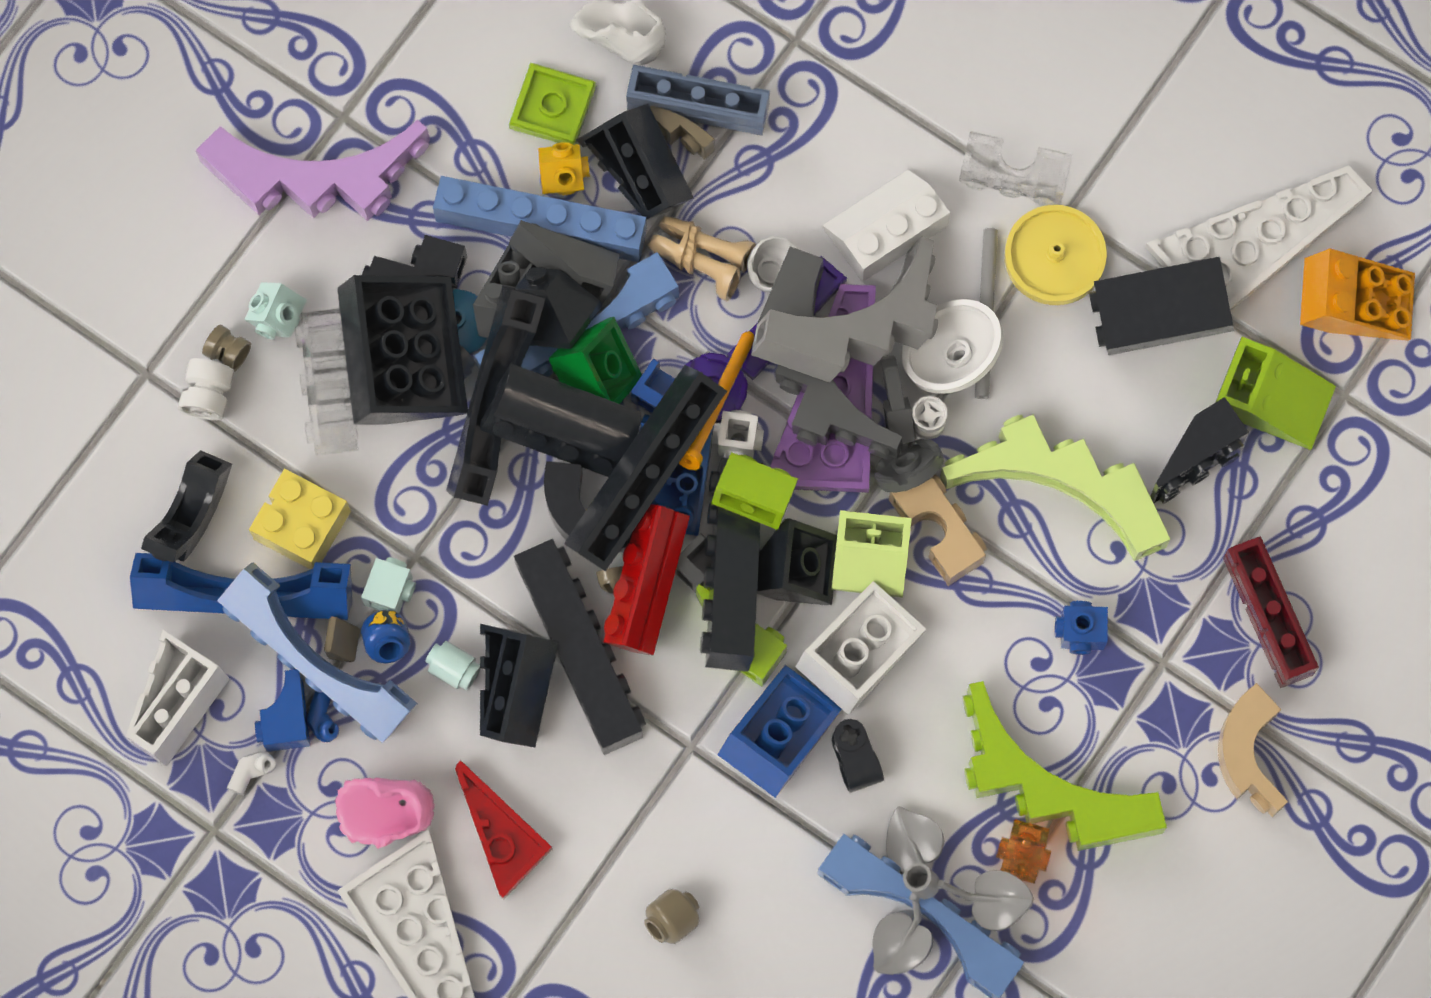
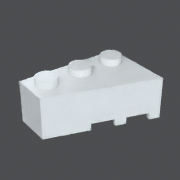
M162 629L159 638L161 643L154 662L151 661L148 670L150 675L144 693H140L126 737L137 748L164 766H167L230 678L218 665Z

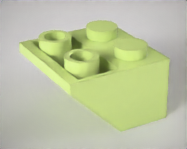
M840 510L831 590L862 593L874 581L888 595L903 598L912 518Z

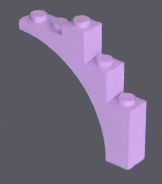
M417 119L406 130L390 141L364 153L337 160L300 161L278 157L255 149L238 140L220 126L196 149L200 162L258 215L266 209L271 210L281 200V194L285 192L312 218L319 212L325 213L335 203L336 196L339 195L368 221L374 214L379 216L387 209L390 204L389 199L392 197L387 183L396 181L404 172V166L413 157L417 159L427 150L430 138L427 127Z

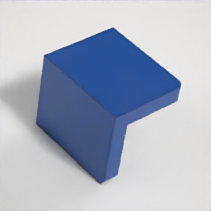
M653 358L632 389L631 402L652 414L675 378L660 370V362Z

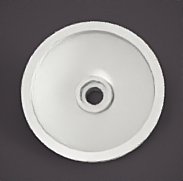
M967 299L953 300L937 306L935 319L938 320L937 331L934 337L927 339L918 350L903 345L902 362L904 369L913 383L925 391L945 394L963 390L982 379L992 369L1001 353L1003 329L999 319L988 306L978 301Z

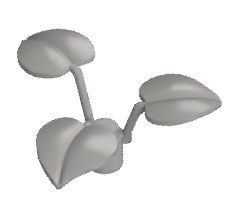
M897 807L887 831L886 854L889 859L900 866L901 870L899 873L903 874V882L912 892L909 899L913 904L914 920L907 914L899 912L887 915L879 922L872 942L874 954L873 969L880 974H900L918 967L926 960L933 946V935L926 927L919 925L922 919L919 900L932 898L939 889H944L967 900L975 901L972 906L973 918L980 926L991 931H1001L1011 927L1031 908L1034 898L1030 889L1016 876L1000 870L988 871L979 875L975 881L976 894L968 893L940 880L937 874L925 863L934 862L942 853L944 835L941 828L926 816Z

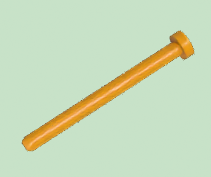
M746 331L741 335L718 383L727 392L679 462L682 467L689 470L699 469L703 461L701 451L754 343V334L752 332Z

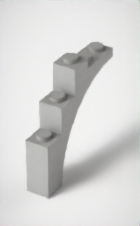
M923 236L917 240L907 251L901 274L891 292L870 307L847 315L825 318L795 316L770 309L757 324L751 355L830 383L839 372L846 370L850 358L874 366L884 355L888 356L890 354L894 341L918 350L927 339L934 337L938 327V320L935 319L937 304L927 301L930 294V285L927 284L928 275L935 264V256L932 255L934 240Z

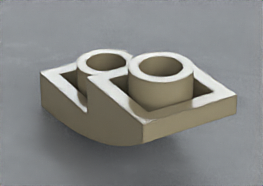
M650 106L670 146L682 137L680 141L683 146L693 155L698 153L704 160L715 151L714 138L697 124L675 112Z

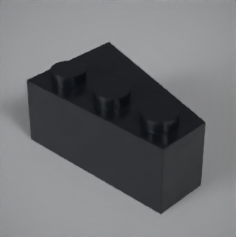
M649 104L624 111L576 140L582 148H589L599 160L597 165L603 172L609 171L620 184L618 189L641 216L646 217V220L670 212L694 198Z
M480 624V635L485 636V656L480 657V668L485 669V690L480 691V736L505 743L535 748L559 641Z

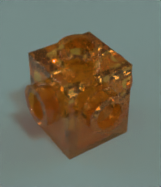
M1014 819L1009 838L1001 837L996 858L1002 859L1000 871L1008 872L1021 881L1035 884L1039 870L1046 872L1051 850L1046 849L1050 829Z

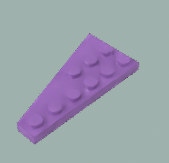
M841 284L828 317L847 315L870 307L875 303L876 285ZM850 358L846 370L839 372L833 380L849 401L871 419L873 365ZM800 392L792 407L770 468L783 469L791 476L798 478L794 490L869 493V447L859 443H855L854 446L844 444L836 440L833 433H831L826 446L817 443L816 446H811L796 438L797 435L792 430V422L804 396V393Z

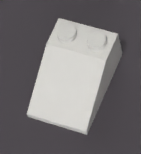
M873 581L803 652L795 667L849 715L922 636L926 628Z

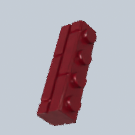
M1261 536L1227 549L1223 560L1242 603L1247 605L1246 612L1271 668L1276 670L1274 675L1279 687L1283 688L1313 676L1319 666Z

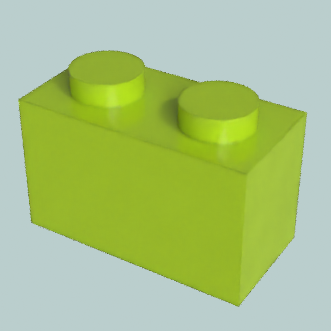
M731 452L716 486L711 504L778 530L798 478L791 476L783 469H773L760 464L750 456Z

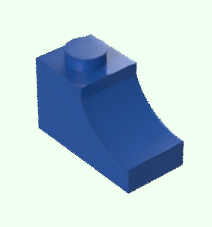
M297 669L285 671V681L281 694L269 708L260 710L261 720L255 721L257 743L263 742L267 752L311 746L309 726L306 722L307 708L302 673Z

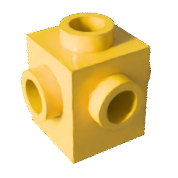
M560 142L552 147L538 148L542 194L557 193L559 195H571L577 191L584 190L583 177H590L588 156L581 157L580 144L572 145L568 142Z

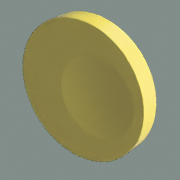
M1064 205L1041 206L1023 215L1012 227L1004 252L1005 267L1015 287L1028 298L1046 305H1065L1078 301L1088 295L1095 288L1094 281L1101 279L1107 258L1106 243L1095 222L1083 212Z

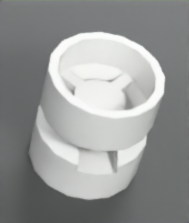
M191 359L185 376V381L189 384V387L182 389L178 409L187 415L199 419L222 420L227 404V398L223 393L230 390L234 370L216 361Z

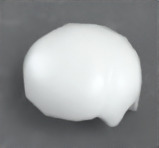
M771 236L763 239L749 254L747 261L748 275L751 282L763 292H771L789 247L797 249L787 238Z

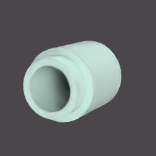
M445 641L441 646L436 643L425 661L430 664L428 668L429 673L456 689L462 687L468 690L481 670L480 664L475 662V657L448 641Z

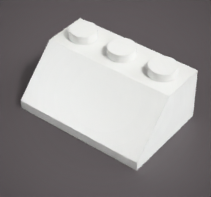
M907 170L825 223L822 228L863 282L906 254L921 236L929 239L946 228L949 222L950 211L927 182L910 170Z

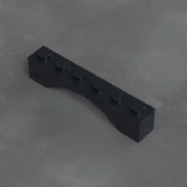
M502 286L446 491L454 498L488 506L497 475L502 438L481 431V419L495 398L496 386L510 363L519 367L522 366L528 348L536 334L545 298L537 294Z

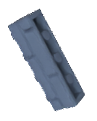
M633 65L626 102L627 110L649 104V106L675 112L694 123L763 136L769 109L770 90L759 88L752 90L749 86L691 75L684 77L681 73Z

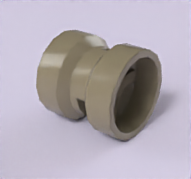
M220 324L208 336L204 343L202 354L211 360H220L222 364L229 366L235 372L248 356L251 342L243 337H234L231 335L230 329Z

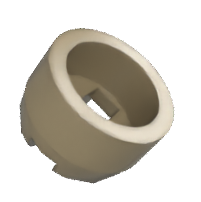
M623 566L609 568L606 572L604 570L596 572L597 580L602 590L610 594L613 593L614 586L620 579Z

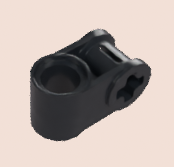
M846 719L840 722L833 732L831 741L848 792L852 793L883 782L884 775L880 762L872 749L863 724L854 719ZM844 730H848L850 735H857L852 746H850L848 741H841Z

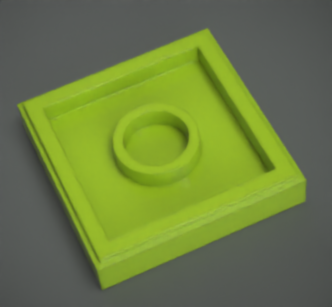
M530 63L509 122V129L556 143L568 142L572 145L577 144L576 140L579 138L596 89V82Z

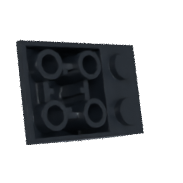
M1225 397L1194 416L1152 490L1150 497L1153 503L1159 500L1162 504L1169 502L1180 493L1179 488L1188 482L1192 486L1200 483L1210 475L1208 470L1218 464L1223 468L1240 456L1238 452L1244 448L1243 443L1249 432Z

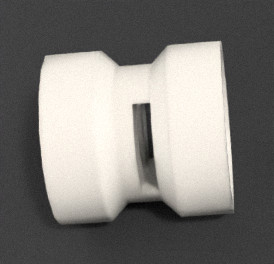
M925 396L915 403L912 409L914 433L918 437L934 439L943 432L947 420V408L945 403L939 398Z

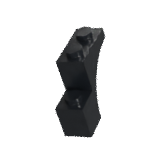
M425 235L422 245L416 244L411 258V265H415L414 267L374 256L371 266L366 265L362 275L451 277L452 288L457 289L467 260L466 248L464 245Z

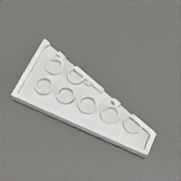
M1348 165L1314 178L1309 183L1291 190L1288 188L1278 192L1273 197L1262 201L1257 200L1210 218L1209 221L1192 228L1187 227L1176 231L1175 234L1166 238L1147 242L1145 248L1163 267L1220 257L1231 311L1369 197L1373 190Z
M428 829L347 883L337 892L408 998H475L432 837Z

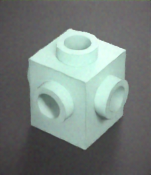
M261 282L257 293L250 300L249 311L245 320L256 327L255 332L265 338L274 340L275 336L291 337L292 332L299 324V316L307 299L282 283Z

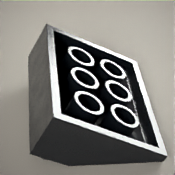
M353 275L337 288L354 425H384L467 414L468 405L451 277Z

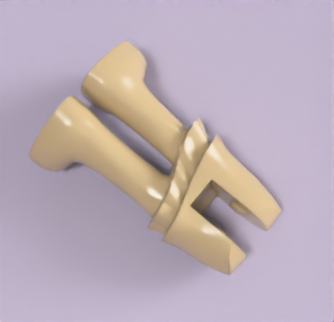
M664 216L659 223L660 228L681 242L677 244L655 234L652 235L648 247L654 253L658 252L660 257L670 261L680 270L685 268L689 274H693L696 269L710 276L716 282L718 297L724 301H729L738 287L740 271L745 272L747 270L748 257L756 243L748 240L740 242L725 241L701 232L702 228L695 226L693 221H683ZM697 248H701L713 254H716L729 261L730 264L723 263L715 259H712L708 256H705L697 252Z

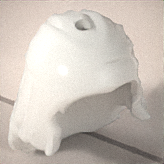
M592 0L586 3L570 22L573 32L589 41L604 46L608 51L618 54L621 58L634 65L643 66L655 60L660 54L661 49L665 46L666 33L662 19L649 10L641 0H628L618 4L613 0Z

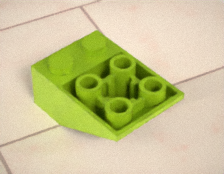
M1241 337L1215 403L1225 397L1243 424L1312 450L1336 386L1276 349Z

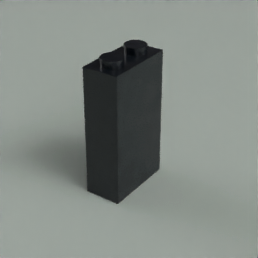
M1220 257L1094 281L1095 291L1089 292L1092 312H1100L1102 325L1095 327L1099 347L1106 346L1108 356L1234 331Z

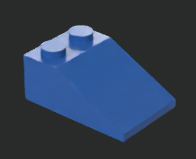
M785 665L732 730L717 755L776 798L842 709L825 693Z

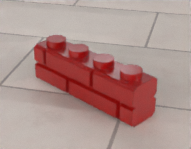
M651 504L631 534L629 545L623 552L624 564L620 579L614 586L613 594L615 598L611 614L607 617L604 624L605 636L603 643L634 653L654 655L690 516Z

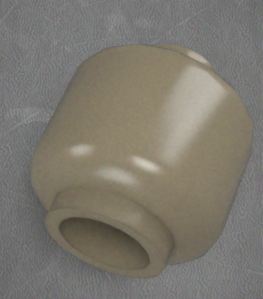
M669 889L647 906L645 926L651 936L658 942L663 943L666 941L667 943L675 944L698 926L699 915L697 910L699 909V904L689 892L682 893L676 889Z

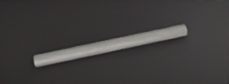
M986 228L983 232L980 303L988 306L993 311L998 230ZM990 371L975 383V398H989Z

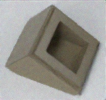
M331 617L328 622L324 646L327 657L331 660L354 662L360 634L359 628L337 617Z

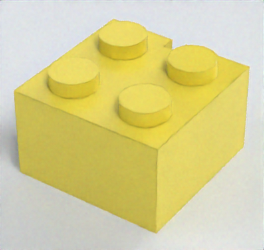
M284 468L268 495L272 504L264 502L249 531L255 541L308 569H313L315 562L322 563L351 511L346 500Z

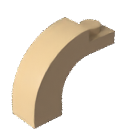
M1256 683L1239 698L1223 723L1218 742V760L1225 783L1235 798L1238 799L1248 790L1252 794L1250 800L1253 805L1263 814L1268 812L1273 817L1288 801L1257 766L1254 757V742L1258 732L1279 714L1281 709Z

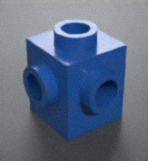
M1088 601L1070 602V606H1064L1061 616H1055L1054 626L1055 638H1061V649H1069L1071 654L1076 655L1090 654L1091 650H1104L1108 642V607H1092V603Z

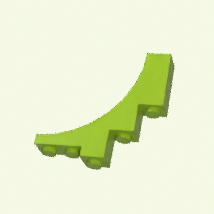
M984 682L969 684L967 689L968 695L962 696L966 716H973L976 730L970 731L972 745L975 752L981 751V755L970 758V768H965L964 773L967 787L969 790L975 789L976 798L1019 790L1020 794L1015 795L1016 807L1019 816L1025 815L1027 825L1070 816V821H1066L1067 835L1070 843L1076 842L1078 851L1164 833L1167 826L1159 792L1137 795L1101 793L1073 785L1046 771L1027 756L1005 731L992 708Z

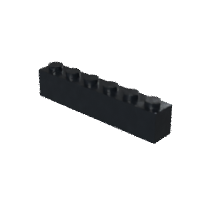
M684 365L564 544L606 572L727 391L702 372Z
M721 458L717 471H711L709 492L715 493L716 486L728 459ZM710 502L707 524H713V534L707 535L705 555L711 556V567L706 566L703 583L704 588H709V599H704L702 607V620L708 621L707 632H702L700 653L706 654L705 667L748 672L754 658L760 523Z
M552 538L514 555L515 565L549 638L559 641L556 653L603 755L643 738L641 727L646 725L645 719L638 705L631 707L626 695L631 693L630 687L624 674L616 675L611 663L616 661L611 646L601 643L596 631L601 629V625L593 609L586 611L581 600L587 597L579 578L577 577L572 580L567 570V567L572 564L564 546L557 548Z

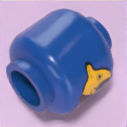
M391 610L377 611L368 616L363 622L361 629L365 651L372 660L388 664L400 660L407 654L411 640L407 623L401 614Z

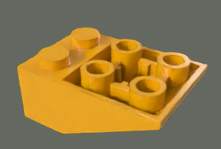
M1331 248L1306 257L1304 260L1300 325L1328 333L1405 341L1411 340L1415 273Z

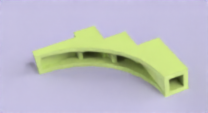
M1034 414L1026 418L1023 415H1017L1003 423L1004 427L1000 430L998 437L1001 442L1000 444H997L996 441H991L980 446L977 449L978 453L965 458L963 454L957 455L944 463L945 467L941 469L940 479L946 489L972 481L999 478L1025 480L1055 488L1081 501L1102 517L1120 537L1133 561L1167 548L1170 537L1134 463L1125 467L1123 463L1113 465L1103 472L1104 476H1101L1084 439L1074 442L1073 439L1065 440L1054 446V451L1051 452Z

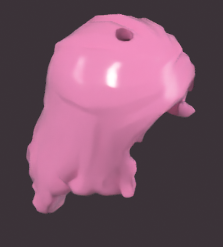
M384 778L347 780L344 782V787L338 790V795L335 799L340 831L347 835L351 843L358 841L366 845L373 844L377 849L391 844L394 840L403 839L425 831L431 825L434 816L433 810L435 805L433 795L430 789L416 780L407 781ZM404 799L405 802L400 804V800Z

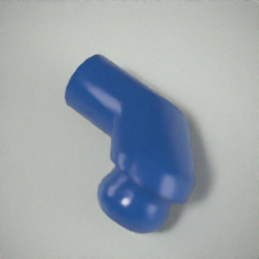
M315 691L306 722L317 739L322 742H331L339 734L338 725L332 721L327 713L331 698L324 692L319 693Z

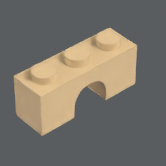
M935 474L920 486L903 492H890L889 501L900 517L912 518L911 526L923 520H931L942 527L945 538L930 549L928 558L946 584L950 586L984 564L986 557L984 551L987 548L982 538L976 532L970 533L964 524L967 519L963 511L956 503L950 504L944 495L947 492L941 479Z

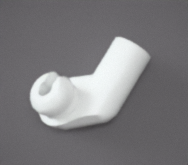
M257 752L242 757L235 768L227 789L239 795H244L250 779L266 775L274 770L276 766L274 757L268 752Z

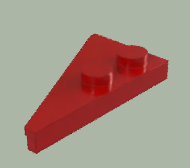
M460 760L456 764L455 770L498 893L504 900L552 850V846Z

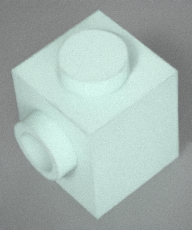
M387 557L386 561L376 558L361 596L364 606L379 611L391 610L400 613L403 602H410L416 582L412 581L411 571L406 568L407 564L392 557Z

